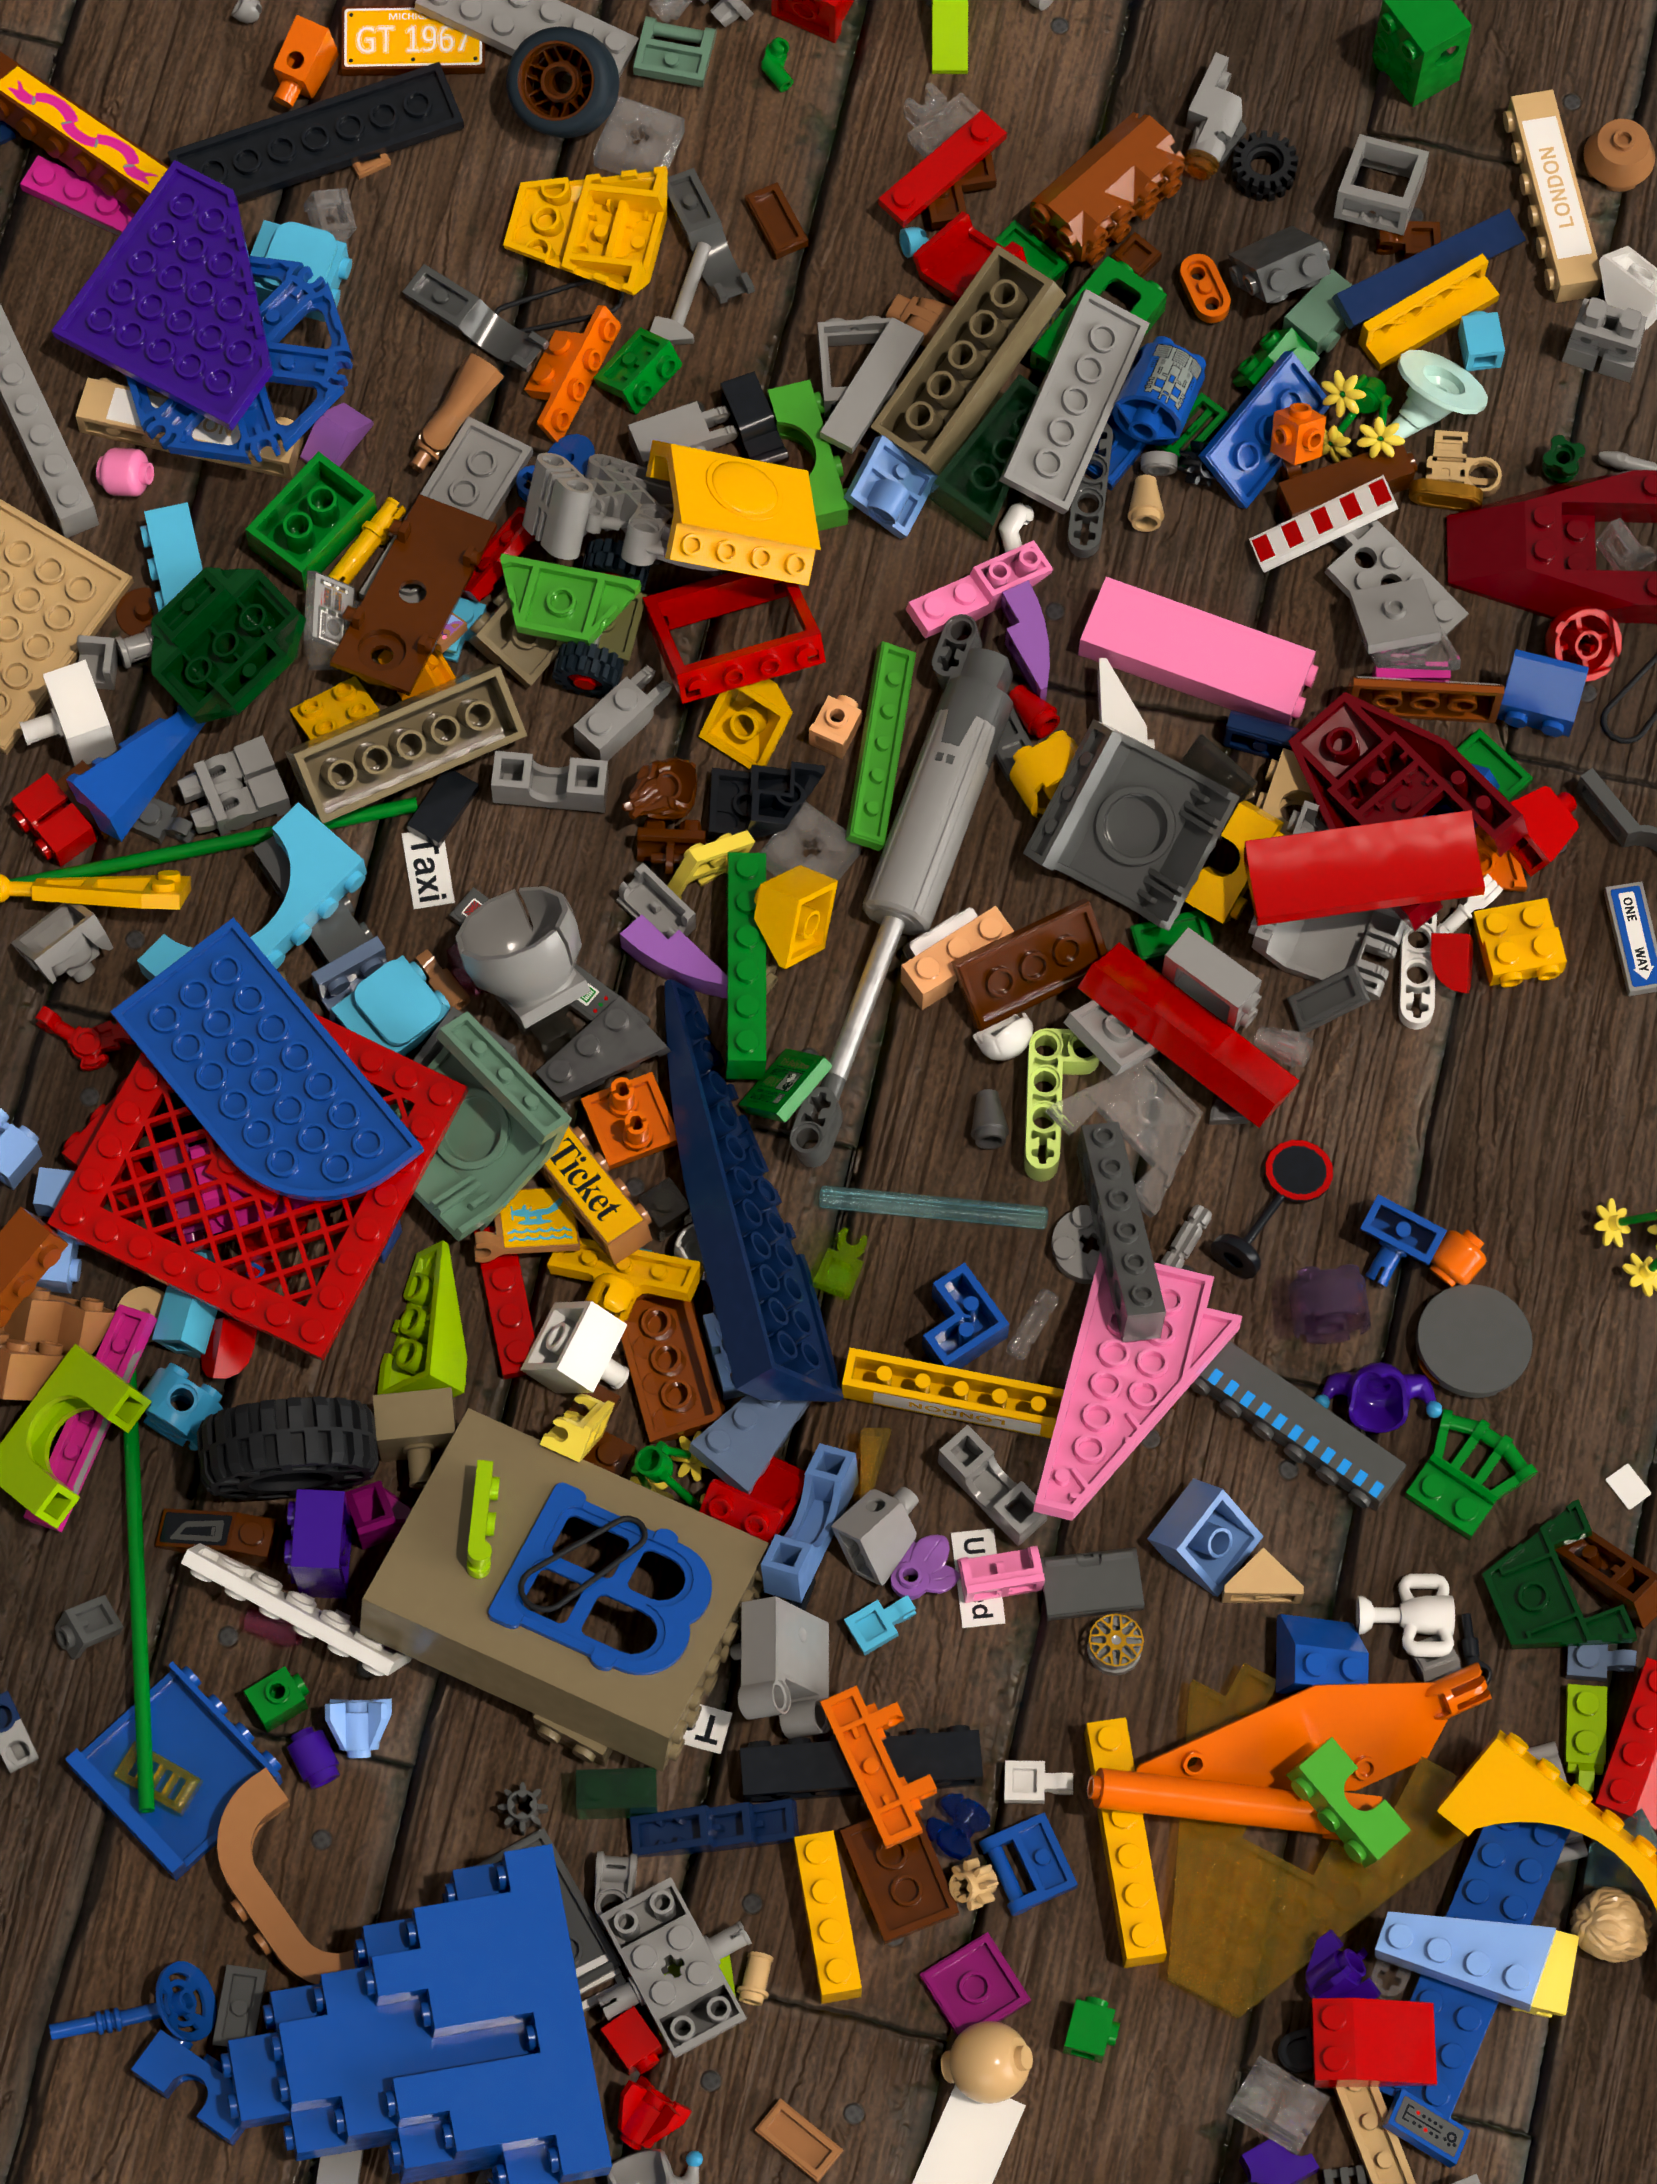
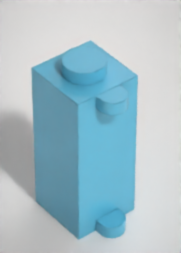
M203 1249L194 1252L212 1262H215L213 1253L211 1251ZM167 1285L152 1340L176 1354H186L193 1358H201V1355L206 1353L218 1310Z

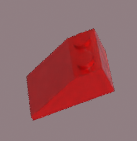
M1312 1998L1314 2088L1437 2086L1434 2003L1367 1998Z

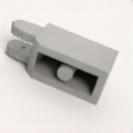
M647 665L631 679L625 677L573 725L575 744L591 759L609 761L650 722L654 716L653 709L669 694L672 686L665 680L661 681L647 695L642 691L645 685L652 680L656 672Z

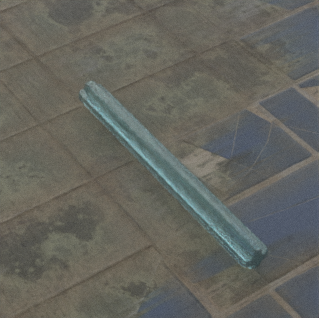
M826 1185L821 1187L819 1196L820 1207L828 1209L1045 1229L1048 1222V1208L1044 1206Z

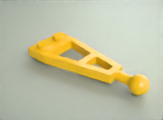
M176 870L160 871L158 875L37 878L35 882L10 881L5 875L0 874V903L5 902L10 896L32 897V901L138 909L180 910L191 892V876H181V873Z

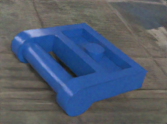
M1045 1812L979 1842L983 1854H988L1010 1903L1007 1904V1907L1012 1917L1023 1914L1037 1905L1078 1887V1883ZM1012 1842L1035 1890L1026 1895L1023 1894L1002 1848Z

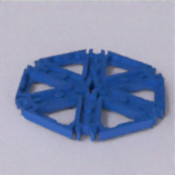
M249 256L253 276L277 279L282 282L260 305L273 374L267 382L311 387L317 390V397L314 402L292 424L280 425L276 421L268 392L264 385L238 422L241 437L237 443L224 445L196 441L192 437L193 431L206 417L170 398L159 408L153 407L146 386L126 376L141 427L148 434L149 438L153 439L158 433L165 432L159 443L164 450L168 449L172 454L251 464L248 454L249 450H251L254 459L258 463L262 462L260 451L266 446L272 447L275 455L279 456L281 449L277 441L280 439L287 452L345 392L343 387L348 386V380L345 375L336 374L337 371L342 368L352 369L353 367L350 360L353 359L352 352L328 282L326 284L322 276L318 277L313 283H307L312 278L313 273L309 266L304 267L302 262ZM312 311H319L324 315L332 340L331 346L328 349L279 343Z

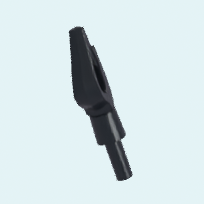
M1471 1613L1462 1614L1464 1639L1461 1640L1466 1666L1478 1662L1481 1670L1486 1673L1485 1680L1488 1687L1492 1679V1669L1488 1664L1479 1659V1640L1474 1637Z

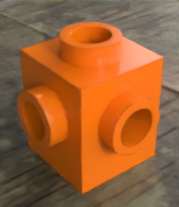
M1293 403L1290 407L1274 411L1270 452L1294 466L1322 457L1326 416L1313 410L1306 403Z

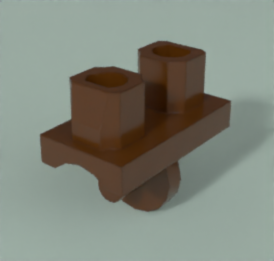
M647 818L643 828L638 827L637 861L665 864V874L673 875L674 864H681L687 849L697 843L705 845L706 831H702L699 820L685 819L683 822H680V829H665V821L662 819Z

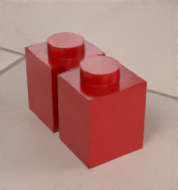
M46 773L11 799L15 810L12 818L24 833L30 830L38 838L34 844L46 860L53 858L62 867L94 844L97 839L92 825L73 803L69 805L66 803L69 800L67 795L52 777Z

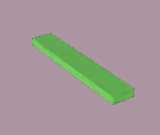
M884 641L877 646L845 837L846 841L880 851L885 846L916 652Z

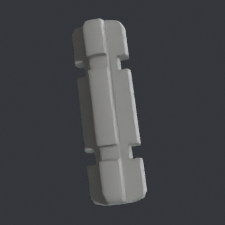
M1195 1205L1188 1215V1221L1183 1223L1170 1245V1251H1167L1161 1260V1264L1180 1269L1183 1268L1184 1259H1188L1202 1235V1229H1206L1211 1220V1211L1201 1205Z

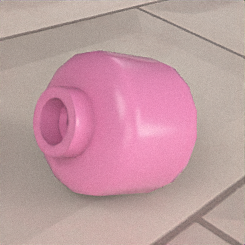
M115 447L109 449L104 456L99 458L96 467V477L98 483L110 495L137 497L143 494L147 485L152 483L154 467L152 463L148 462L146 454L140 449Z

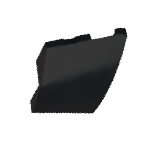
M791 761L789 769L751 765L750 772L712 768L709 783L706 839L717 840L726 833L735 835L748 830L753 838H758L786 830L823 777L825 766Z

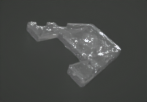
M1148 1058L1117 1076L1112 1075L1106 1080L1054 1103L1045 1112L1069 1136L1095 1110L1108 1123L1119 1122L1123 1138L1151 1166L1135 1184L1140 1208L1151 1218L1156 1215L1162 1205L1161 1201L1167 1188L1170 1187L1173 1181L1174 1172L1181 1157L1186 1152L1203 1112Z

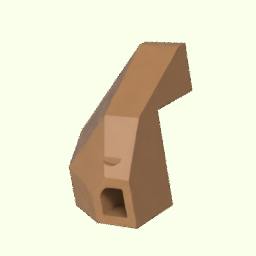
M36 1286L34 1291L24 1298L14 1310L8 1323L0 1328V1399L32 1401L74 1344H77L90 1354L95 1352L104 1339L115 1312L103 1307L104 1301L100 1299L81 1297V1300L63 1297L50 1294V1289Z

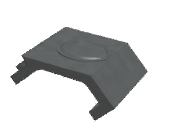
M1093 719L1023 854L1043 867L1052 871L1055 869L1134 910L1158 927L1169 931L1175 919L1179 916L1181 907L1190 890L1197 882L1199 873L1208 856L1215 848L1217 839L1226 822L1233 814L1240 796L1230 791L1231 789L1135 738Z

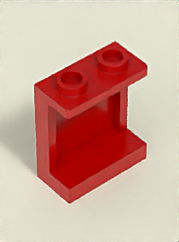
M964 211L948 222L944 228L913 254L920 279L956 303L997 245L1028 264L1023 247L1012 241L1004 248L976 230L972 225L969 214Z
M773 1456L770 1465L763 1476H760L750 1495L728 1485L721 1478L719 1480L713 1479L708 1486L699 1512L768 1542L770 1546L775 1534L781 1532L800 1504L806 1471Z

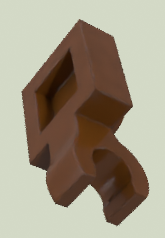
M1409 221L1404 236L1379 230V239L1376 240L1377 254L1390 255L1403 250V259L1405 260L1440 243V222Z

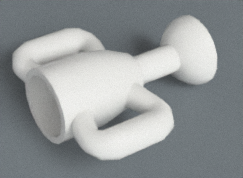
M1408 1574L1403 1576L1398 1584V1592L1402 1601L1399 1607H1373L1372 1602L1366 1597L1357 1596L1356 1629L1358 1634L1368 1632L1374 1623H1399L1404 1628L1402 1637L1403 1648L1409 1655L1414 1657H1443L1450 1654L1454 1646L1452 1635L1455 1628V1605L1453 1596H1449L1448 1582L1445 1577L1438 1574ZM1410 1589H1437L1438 1591L1436 1596L1414 1598ZM1416 1633L1439 1635L1442 1641H1414Z

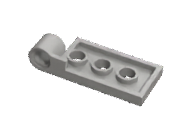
M1378 520L1372 521L1331 541L1337 548L1345 552L1324 573L1349 599L1350 591L1380 586L1381 581L1386 578L1393 579L1396 582L1423 578L1441 629L1440 641L1468 616L1469 613ZM1365 552L1371 555L1374 562L1373 567H1360L1356 563L1355 554ZM1440 641L1398 649L1412 663H1418Z

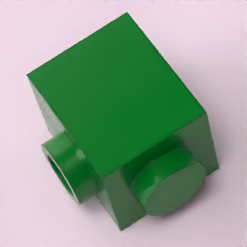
M285 1666L244 1690L247 1701L267 1733L308 1709L304 1696L310 1693L298 1673L291 1676Z
M1086 1996L1084 2001L1076 1999L1062 2053L1102 2064L1106 2046L1115 2047L1120 2027L1119 2022L1113 2021L1116 2009L1108 2008L1109 2003L1100 1998Z

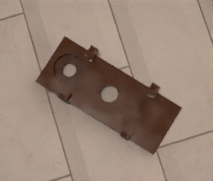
M419 494L406 520L404 519L402 522L393 519L388 528V532L397 535L362 603L357 609L349 605L346 607L342 619L351 623L330 661V666L354 674L369 684L385 686L410 696L467 584L479 565L497 529V523ZM407 584H418L424 588L426 596L418 603H408L402 600L399 592ZM385 649L391 652L393 658L386 664H378L373 661L371 656L374 651Z

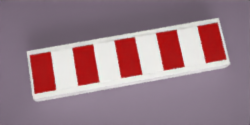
M1384 475L1249 540L1265 573L1399 508Z

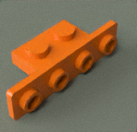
M605 305L597 306L584 333L555 330L549 341L550 345L544 351L524 389L531 398L548 400L537 420V425L553 443H558L559 439L565 436L594 380V376L598 373L621 329L620 322Z

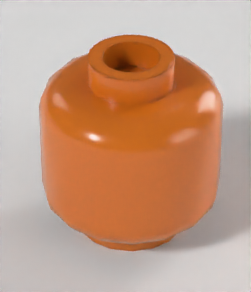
M1467 1229L1463 1234L1454 1230L1447 1231L1431 1260L1432 1265L1429 1269L1450 1287H1454L1456 1284L1467 1285L1487 1262L1485 1254L1480 1250L1484 1243Z

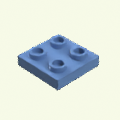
M881 435L875 437L844 499L896 537L902 539L908 536L939 476L888 438Z

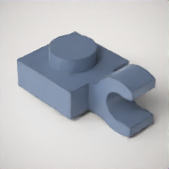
M1608 1644L1567 1646L1566 1679L1605 1682L1607 1670L1634 1672L1637 1651L1626 1649L1608 1651Z

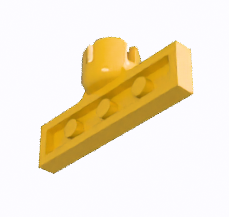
M579 1238V1251L553 1252L547 1263L550 1274L593 1282L585 1301H592L609 1313H615L614 1316L623 1322L628 1319L636 1299L642 1294H653L691 1302L705 1271L702 1263L699 1261L639 1249L614 1265L594 1240Z

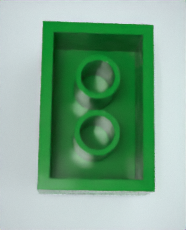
M318 451L245 529L249 549L305 591L316 580V573L321 574L361 532V526L364 522L371 521L377 513L375 494Z

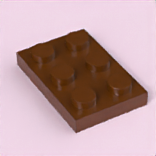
M919 1812L915 1814L923 1833L888 1849L885 1848L872 1818L840 1830V1836L884 1945L959 1915L958 1907L950 1893L949 1885Z

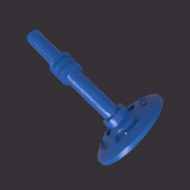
M177 1961L167 1965L161 1971L156 1984V2003L121 2011L116 2007L113 2008V2012L105 2009L104 2014H101L100 2011H95L94 2016L49 2024L51 2040L93 2032L104 2035V2030H107L108 2034L113 2033V2028L119 2032L122 2031L124 2026L162 2018L166 2027L177 2038L187 2042H196L208 2036L214 2027L217 2014L216 1999L211 1984L199 1968L189 1962ZM172 1974H181L185 1976L186 1979L185 1981L182 1979H175L170 1981L169 1976ZM179 1987L181 1990L174 1993L172 1988ZM196 1989L202 2003V2015L195 2013L197 2001L193 1992ZM184 2016L186 2021H180L178 2017ZM189 2026L195 2028L193 2032H185L178 2029V2027L186 2028Z

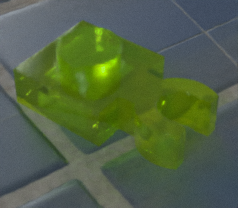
M844 1227L838 1235L837 1248L839 1251L827 1249L814 1279L813 1287L849 1300L863 1268L864 1261L856 1258L864 1253L867 1245V1236L862 1235L857 1245H850L846 1242L848 1228Z

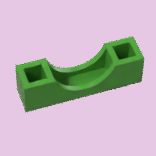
M810 380L768 389V404L773 413L781 439L791 440L802 445L814 460L815 466L809 475L818 531L847 525L848 510H852L853 505L844 499L848 488L843 489L840 478L844 477L841 459L839 455H832L830 446L833 444L820 438V431L825 425L821 418V413H825L820 391H813Z

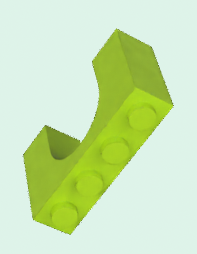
M74 1344L0 1443V1487L32 1514L57 1529L80 1499L79 1495L54 1475L50 1467V1447L59 1428L77 1413L94 1410L129 1433L152 1401L98 1358L77 1344Z

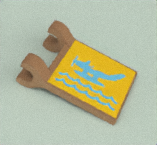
M552 1187L521 1189L494 1218L495 1234L488 1231H479L474 1236L475 1262L478 1263L490 1262L504 1254L580 1250L577 1218Z

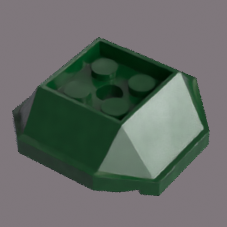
M205 567L151 619V635L154 637L151 653V674L198 724L239 715L298 658L299 642L307 619L259 569L222 570L221 568Z

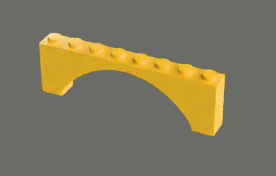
M1499 1730L1438 1806L1437 1812L1467 1836L1474 1829L1494 1824L1534 1822L1561 1826L1590 1837L1614 1852L1632 1869L1643 1883L1657 1911V1855L1655 1854L1657 1849L1641 1835H1637L1636 1838L1623 1828L1625 1824L1621 1818L1608 1809L1604 1812L1591 1803L1593 1798L1584 1788L1575 1783L1572 1786L1559 1777L1561 1772L1554 1764L1545 1758H1541L1540 1761L1527 1751L1529 1746L1512 1732L1507 1735L1502 1730Z

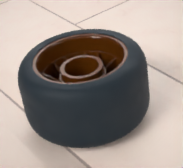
M550 27L530 35L515 50L507 69L506 87L508 98L514 111L529 127L549 136L573 138L595 130L609 117L619 94L618 68L610 51L591 34L570 27ZM569 73L572 76V86L567 93H563L560 89V80L565 74Z

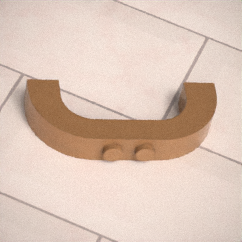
M264 1768L247 1780L235 1792L223 1812L217 1836V1852L220 1867L229 1889L236 1898L230 1902L231 1906L243 1923L248 1919L252 1921L258 1930L253 1935V1938L264 1954L267 1956L273 1952L282 1966L305 1985L319 1984L321 1974L355 1969L353 1950L343 1953H329L310 1944L254 1864L253 1846L259 1831L267 1822L290 1807L289 1799L268 1769Z

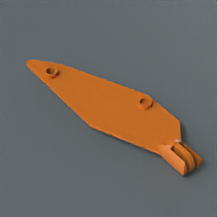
M1478 1662L1433 1682L1313 1685L1141 1763L1135 1772L1293 1790L1291 1780L1286 1774L1320 1744L1333 1737L1358 1767L1347 1778L1344 1791H1357L1427 1759L1449 1718L1491 1700L1492 1697L1490 1691L1487 1690V1683L1485 1677L1481 1675L1482 1670ZM1193 1757H1197L1196 1764L1188 1767V1761Z

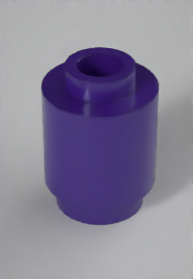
M307 1727L291 1736L293 1743L287 1747V1750L303 1782H308L311 1789L322 1787L340 1776L337 1769L339 1762L323 1730L314 1732L312 1727Z

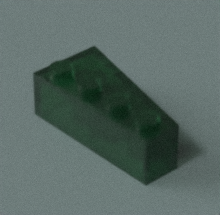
M1020 374L934 481L928 497L986 541L990 536L1010 489V486L1000 482L999 479L1039 391L1037 386Z

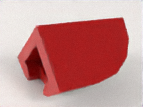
M1431 933V961L1436 976L1441 983L1451 990L1469 993L1472 979L1474 941L1471 935L1463 933Z
M227 1318L215 1319L206 1353L201 1355L202 1370L205 1375L210 1378L227 1379L239 1374L250 1361L255 1346L257 1329L245 1323Z

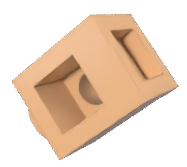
M828 695L814 724L812 723L809 728V745L843 759L862 723V710L858 709V703L845 695H839L837 699ZM831 717L839 719L841 722H834L831 720Z

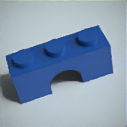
M160 2029L131 2068L133 2074L166 2099L184 2082L197 2081L205 2085L208 2091L207 2101L196 2117L202 2125L233 2146L245 2129L240 2130L238 2118H230L227 2094L234 2093L232 2080L229 2078L224 2079L222 2064L208 2054L201 2059L190 2051L193 2046L191 2042L183 2041L174 2034L169 2036Z

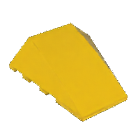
M666 166L654 167V171L637 173V170L634 169L621 171V175L601 177L600 173L586 175L585 179L569 181L568 177L520 182L503 246L512 252L634 296L650 283L667 221L668 169Z

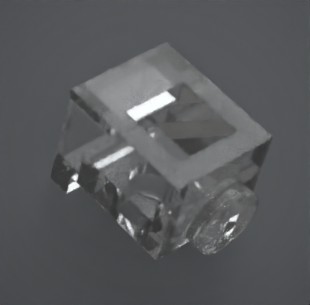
M347 188L312 191L303 205L304 212L308 213L310 226L328 231L337 241L346 243L356 230Z

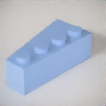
M1388 1911L1375 1947V1958L1530 2012L1556 1935V1928Z

